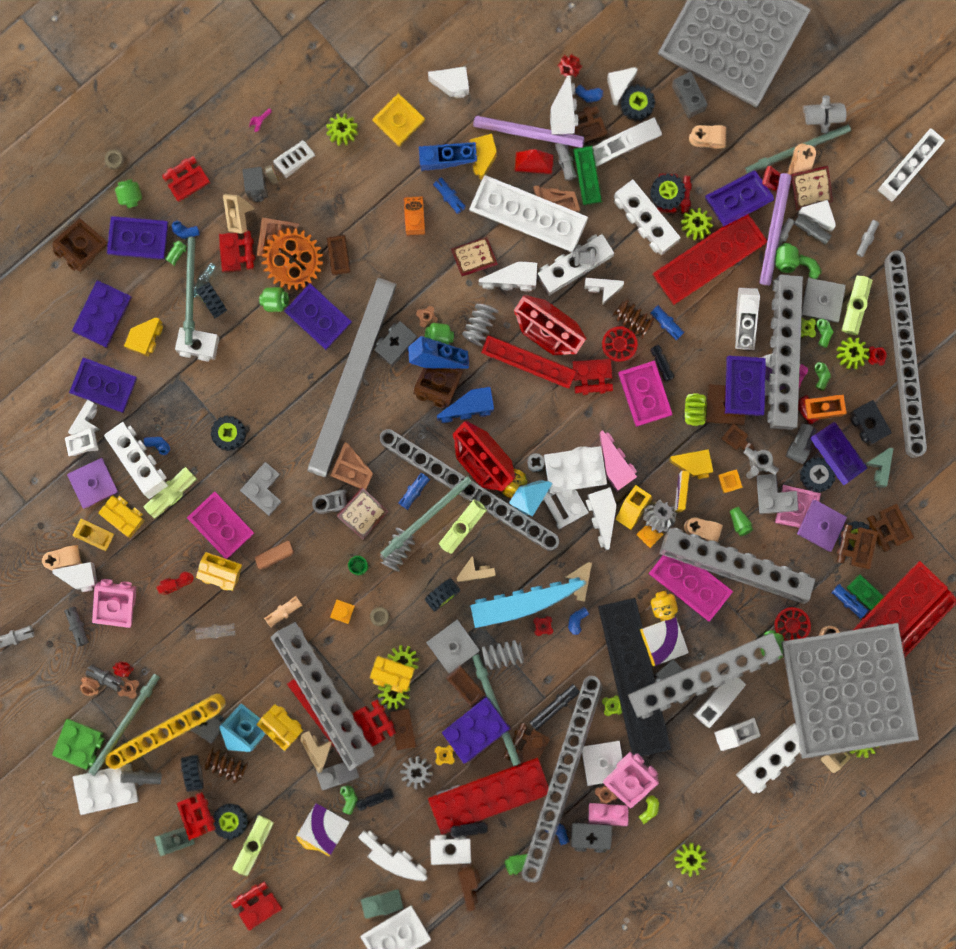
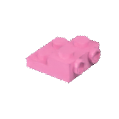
M102 579L101 582H98L94 590L92 623L131 628L133 607L136 599V586H132L130 582L113 584V581L110 579Z
M631 752L616 764L617 768L603 780V784L629 808L636 805L659 784L657 771L652 766L646 767L643 764V758L639 754L633 755Z

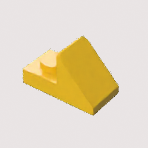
M81 518L72 536L106 551L114 534Z

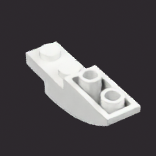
M655 118L629 128L594 146L596 167L661 136L662 133Z
M364 830L358 837L372 849L368 857L384 869L409 879L425 881L428 878L425 874L427 870L419 863L416 866L411 861L412 857L406 851L401 852L398 850L393 856L391 854L393 850L385 843L381 845L376 841L378 837L372 831L366 832Z

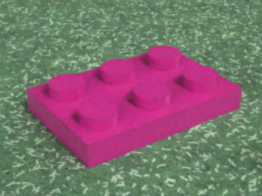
M655 361L618 372L635 427L673 415Z
M213 492L187 517L225 559L231 557L255 534L216 492Z

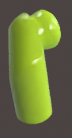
M654 795L646 798L647 810L638 816L643 824L658 814L659 800Z

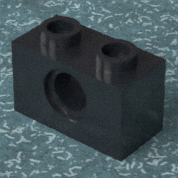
M874 400L850 412V420L860 430L859 436L864 444L867 443L870 446L892 434ZM866 419H869L873 422L872 429L866 427Z

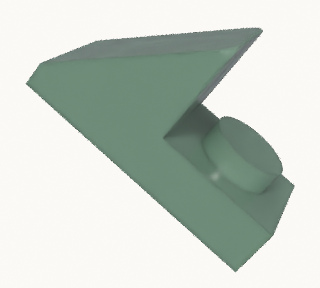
M894 448L886 449L865 463L867 466L879 468V470L875 471L874 481H877L876 487L884 488L888 485Z
M185 827L155 837L160 856L195 844L194 839H188Z
M399 889L361 899L365 919L382 914L387 915L403 909Z

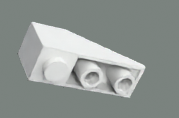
M567 76L551 106L550 123L552 135L574 134L575 126H578V114H574V110H577L576 99L572 97V95H575V84L571 83L570 76Z
M516 262L480 278L479 286H482L484 289L501 287L502 290L520 288L521 291H532V289H536L537 263Z
M738 289L735 349L755 350L760 301L758 289Z
M611 488L589 494L587 496L588 500H585L588 510L593 512L594 518H592L594 528L599 530L600 536H598V541L601 548H605V551L610 549L616 512V503Z
M730 677L725 679V684L718 686L693 713L707 728H710L746 686L740 678L732 680Z

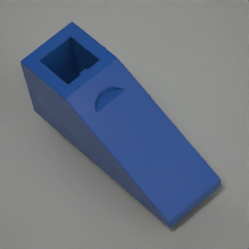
M476 142L420 146L421 171L438 170L476 162Z
M420 336L408 346L409 363L424 368H469V357L466 350Z
M491 387L470 390L439 413L437 420H441L442 423L452 422L453 418L458 417L461 420L471 419L472 415L477 414L480 417L490 416V412H494Z

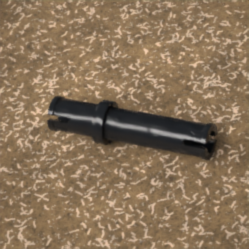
M572 683L562 694H557V698L530 720L529 723L538 731L541 726L563 707L566 708L568 703L580 691Z

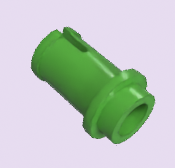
M178 240L176 243H173V248L165 257V260L174 266L182 253L186 252L185 249L187 247Z

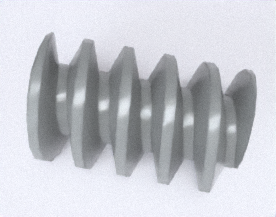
M476 304L475 309L477 311H473V317L468 320L471 324L465 326L468 331H463L462 335L469 342L483 346L479 342L480 340H486L482 334H489L486 326H493L489 319L495 320L496 318L492 313H499V311L486 304Z
M396 528L399 535L393 534L392 538L399 537L404 531ZM411 535L403 542L404 545L400 549L394 550L388 557L384 558L381 555L380 557L383 560L381 563L399 572L400 569L397 564H404L401 557H408L405 551L411 552L412 549L408 544L415 545L412 539L414 536Z
M515 640L512 641L511 647L508 642H505L504 648H502L500 643L497 644L496 650L493 645H490L489 651L486 650L485 646L482 647L485 666L488 665L491 670H493L494 664L501 668L502 662L507 667L510 660L513 665H516L517 659H519L521 664L524 663L521 643L518 645Z

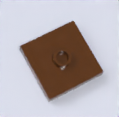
M709 384L706 423L744 426L745 415L725 414L726 385Z

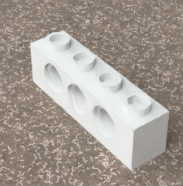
M930 128L880 186L878 191L893 202L945 140Z
M633 179L615 193V204L619 209H624L627 213V219L632 224L635 223L637 225L639 234L651 242L649 245L655 253L659 252L662 255L679 242L681 237ZM635 200L639 206L632 208L629 205V201ZM648 215L651 221L643 222L641 216ZM658 229L662 232V236L656 237L652 231Z
M603 234L600 236L594 235L587 240L588 243L583 246L579 244L575 248L579 249V251L595 249L594 266H591V264H580L576 268L571 267L569 262L575 259L574 251V253H570L567 256L564 254L555 259L554 264L550 266L546 264L539 269L537 278L549 296L614 256V252ZM560 269L564 275L562 277H555L553 271Z
M122 422L104 436L142 493L150 499L168 486L164 481L167 477L161 469H156L154 465L157 463L151 454L147 456L145 453L147 448L143 442L136 440L134 436L137 433L132 426L127 427ZM127 442H131L129 447L124 448ZM141 456L140 460L134 463L135 458ZM147 471H151L148 477H144Z
M791 724L736 774L750 792L760 793L767 786L765 783L769 779L774 780L781 774L780 769L784 766L789 767L796 760L794 757L800 752L796 724ZM788 741L794 744L791 752L785 750V744ZM774 754L779 756V763L776 765H772L770 762V758ZM759 767H763L765 770V775L762 778L756 776V770Z

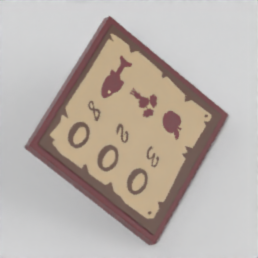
M828 165L791 174L796 210L826 200L829 203L833 202Z
M487 237L451 249L461 277L498 265Z
M362 487L337 514V517L363 540L388 513V510Z

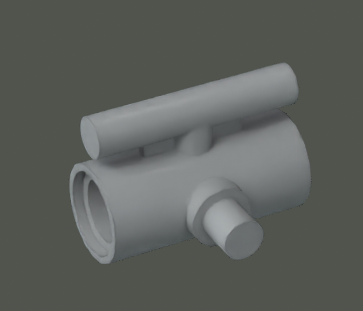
M823 96L820 105L803 106L806 124H819L821 126V133H828L831 123L846 121L845 105L842 103L831 104L830 96Z
M747 447L743 452L750 460L751 469L746 473L748 479H752L763 470L769 471L774 475L778 472L779 469L773 465V456L769 451H753ZM758 457L764 460V465L758 462Z

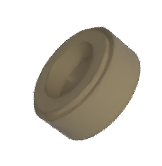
M110 150L105 155V163L110 169H119L124 164V156L118 150Z
M273 166L265 167L271 184L278 183L279 179Z
M376 607L370 613V620L376 626H384L389 621V613L383 607Z

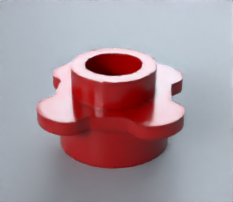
M869 347V364L884 365L887 358L885 349L883 347Z
M550 616L541 619L536 617L533 620L536 627L535 635H551L553 633L551 628L552 618Z
M122 661L115 663V666L112 667L114 674L123 678L129 677L131 671L134 670L129 663Z

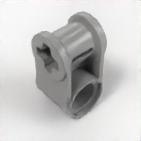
M347 490L334 491L315 497L312 502L314 511L318 514L340 512L347 505ZM319 500H324L327 506L325 509L319 510L316 508V503Z

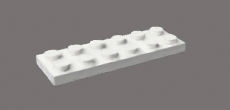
M484 175L469 209L476 214L574 253L588 221V217L486 175Z

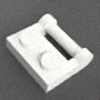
M576 489L549 493L548 491L542 500H545L557 522L556 526L558 529L588 514ZM555 494L568 515L566 519H563L552 499V496Z

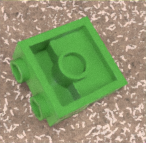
M66 719L52 756L68 761V763L83 769H90V766L92 767L97 759V756H95L97 749H100L103 745L104 738L102 736L104 732Z

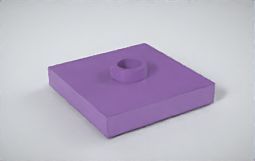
M103 458L67 474L83 509L119 493Z
M812 500L797 535L831 552L847 517L817 500Z

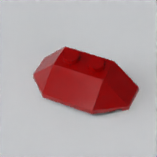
M523 295L514 309L522 334L552 355L577 354L587 339L575 320L544 299Z
M464 421L453 433L457 460L482 488L504 491L516 478L512 460L487 431L468 421Z

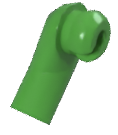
M800 254V265L809 268L810 278L817 279L819 274H821V268L817 261Z
M819 319L816 325L822 336L818 345L827 348L833 330L827 320Z
M817 362L814 366L815 372L819 377L816 388L825 391L831 374L825 363Z
M343 786L340 793L343 795L346 804L342 812L351 815L358 798L351 786Z

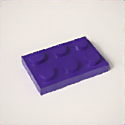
M754 170L706 195L705 200L722 225L726 226L774 201V197L769 189L762 184V179Z
M111 216L107 254L165 260L168 221Z
M97 280L72 332L107 348L132 297Z
M311 284L284 310L293 321L325 350L352 323Z
M727 356L725 414L764 415L766 358Z
M83 357L69 393L124 413L137 377Z
M835 421L810 438L843 486L867 469V466Z
M486 697L446 728L442 734L461 761L466 764L511 728L489 697Z

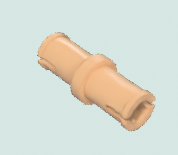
M294 596L284 605H279L277 610L264 617V619L272 628L282 619H287L289 614L303 605Z

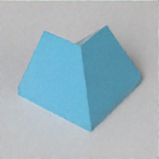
M538 480L520 486L509 504L523 514L533 516L553 483Z
M242 703L219 728L227 750L251 752L266 733L256 725L260 718Z

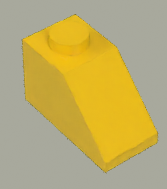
M709 449L671 456L669 458L670 463L682 471H689L690 476L697 477L698 480L709 478V474L713 473Z

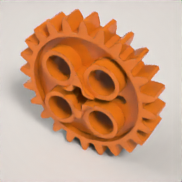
M287 228L286 234L280 230L279 237L275 234L272 235L274 241L269 239L266 241L270 246L263 247L267 253L261 254V257L266 258L261 264L267 265L263 272L269 271L270 274L267 279L273 277L272 284L280 282L279 287L281 288L285 284L287 290H290L291 285H293L295 290H298V284L305 288V281L308 284H312L310 278L317 279L315 272H321L317 265L323 264V262L318 261V258L322 257L323 254H317L321 247L314 246L317 240L310 241L311 234L305 237L304 230L298 234L297 228L293 230V233ZM287 241L294 243L295 248L293 251L286 249L285 244ZM281 248L290 257L294 255V260L304 266L306 270H302L295 262L290 264L289 257L280 253L278 249ZM302 253L309 255L310 260L308 263L301 260ZM276 256L282 257V266H277L274 263ZM290 268H296L299 273L297 278H293L290 276Z

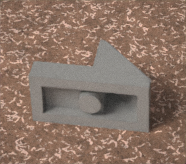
M344 762L323 769L321 773L316 772L322 790L359 778L357 768L349 771Z

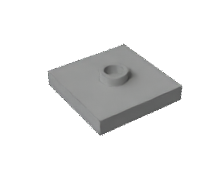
M808 278L801 316L825 319L838 323L846 285Z
M458 620L426 642L448 673H451L459 665L480 651Z

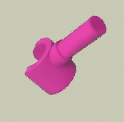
M268 109L261 116L252 117L249 127L256 125L254 132H258L262 121L272 111Z
M803 364L799 366V388L803 378L808 373V368Z

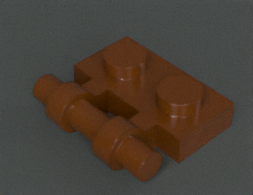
M597 106L592 108L586 107L583 108V111L575 113L578 114V120L587 119V122L575 126L574 135L584 137V144L607 136L602 118L594 119L592 116L599 113Z
M897 503L878 512L881 520L876 521L874 515L867 518L870 524L869 528L878 531V541L876 542L878 546L882 547L884 552L891 549L888 544L891 540L897 547L914 538ZM882 525H885L889 533L886 537L880 529Z
M845 524L844 531H841L840 536L842 538L841 545L837 549V562L844 564L845 558L851 557V566L869 570L878 531L858 527L857 534L851 533L853 526ZM849 540L855 541L853 551L847 550Z
M521 723L519 728L515 729L513 733L515 735L512 739L515 749L521 739L526 740L521 751L516 749L521 763L537 757L539 760L550 741V738L534 729L530 736L525 734L528 726L524 723ZM505 747L506 751L503 757L510 760V755Z

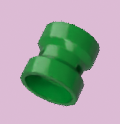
M354 556L348 562V569L354 575L360 576L368 570V563L362 556Z

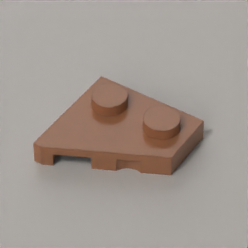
M533 186L535 196L572 211L580 212L575 192Z
M262 218L257 256L267 253L263 247L270 246L266 242L268 239L274 241L272 238L273 234L279 237V231L282 230L286 234L287 228L293 233V230L298 228L299 223Z
M345 442L330 476L361 489L363 487L367 490L373 473L350 445Z

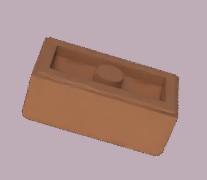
M286 541L256 556L255 561L258 569L263 570L293 555L295 552L291 543Z

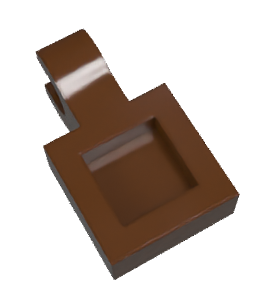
M735 424L721 438L722 441L735 451L739 447L743 451L747 447L753 451L755 450V447L745 440L748 435Z

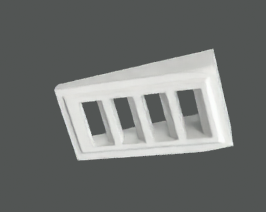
M303 140L276 158L273 163L283 176L287 178L313 158L315 154ZM303 148L308 155L304 156L299 149ZM297 152L302 159L298 160L294 153ZM291 157L295 161V164H292L288 160V158ZM285 161L289 168L286 169L282 163Z

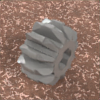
M661 500L657 502L652 501L644 510L643 520L647 521L646 526L652 527V531L657 529L658 533L662 531L667 532L675 524L677 513L673 512V507L668 506V501L666 503H662Z
M416 756V763H414L410 757L408 760L411 765L405 762L402 764L407 770H400V773L407 774V776H404L401 780H410L406 785L407 787H410L413 782L414 789H417L420 782L421 787L424 788L423 780L427 783L431 782L426 775H433V772H427V769H430L432 765L424 766L427 761L426 758L423 759L422 763H419L420 757ZM420 768L422 776L413 777L412 769Z

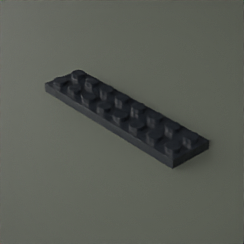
M636 598L598 606L631 753L633 755L637 753L640 756L671 750L662 711L658 708L652 711L653 715L647 718L637 717L628 697V694L655 683L650 657L640 629H643ZM653 694L647 696L646 703L650 706L655 705L657 702L656 696Z

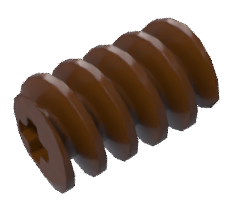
M627 299L618 306L612 317L618 315V322L624 319L623 326L630 323L629 330L637 328L635 334L638 335L642 332L641 338L643 339L652 327L654 317L647 320L648 313L640 315L642 309L639 308L635 311L636 304L628 306L629 299Z
M213 747L206 759L204 769L208 771L212 767V774L219 770V777L225 774L226 780H230L233 777L234 784L242 780L249 762L242 766V759L235 763V756L228 760L227 752L220 756L221 750L219 749L216 753H213Z

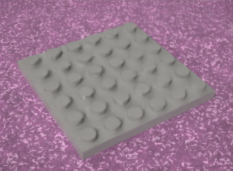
M687 0L658 55L757 108L811 9L794 0Z
M898 623L781 642L802 758L919 740Z

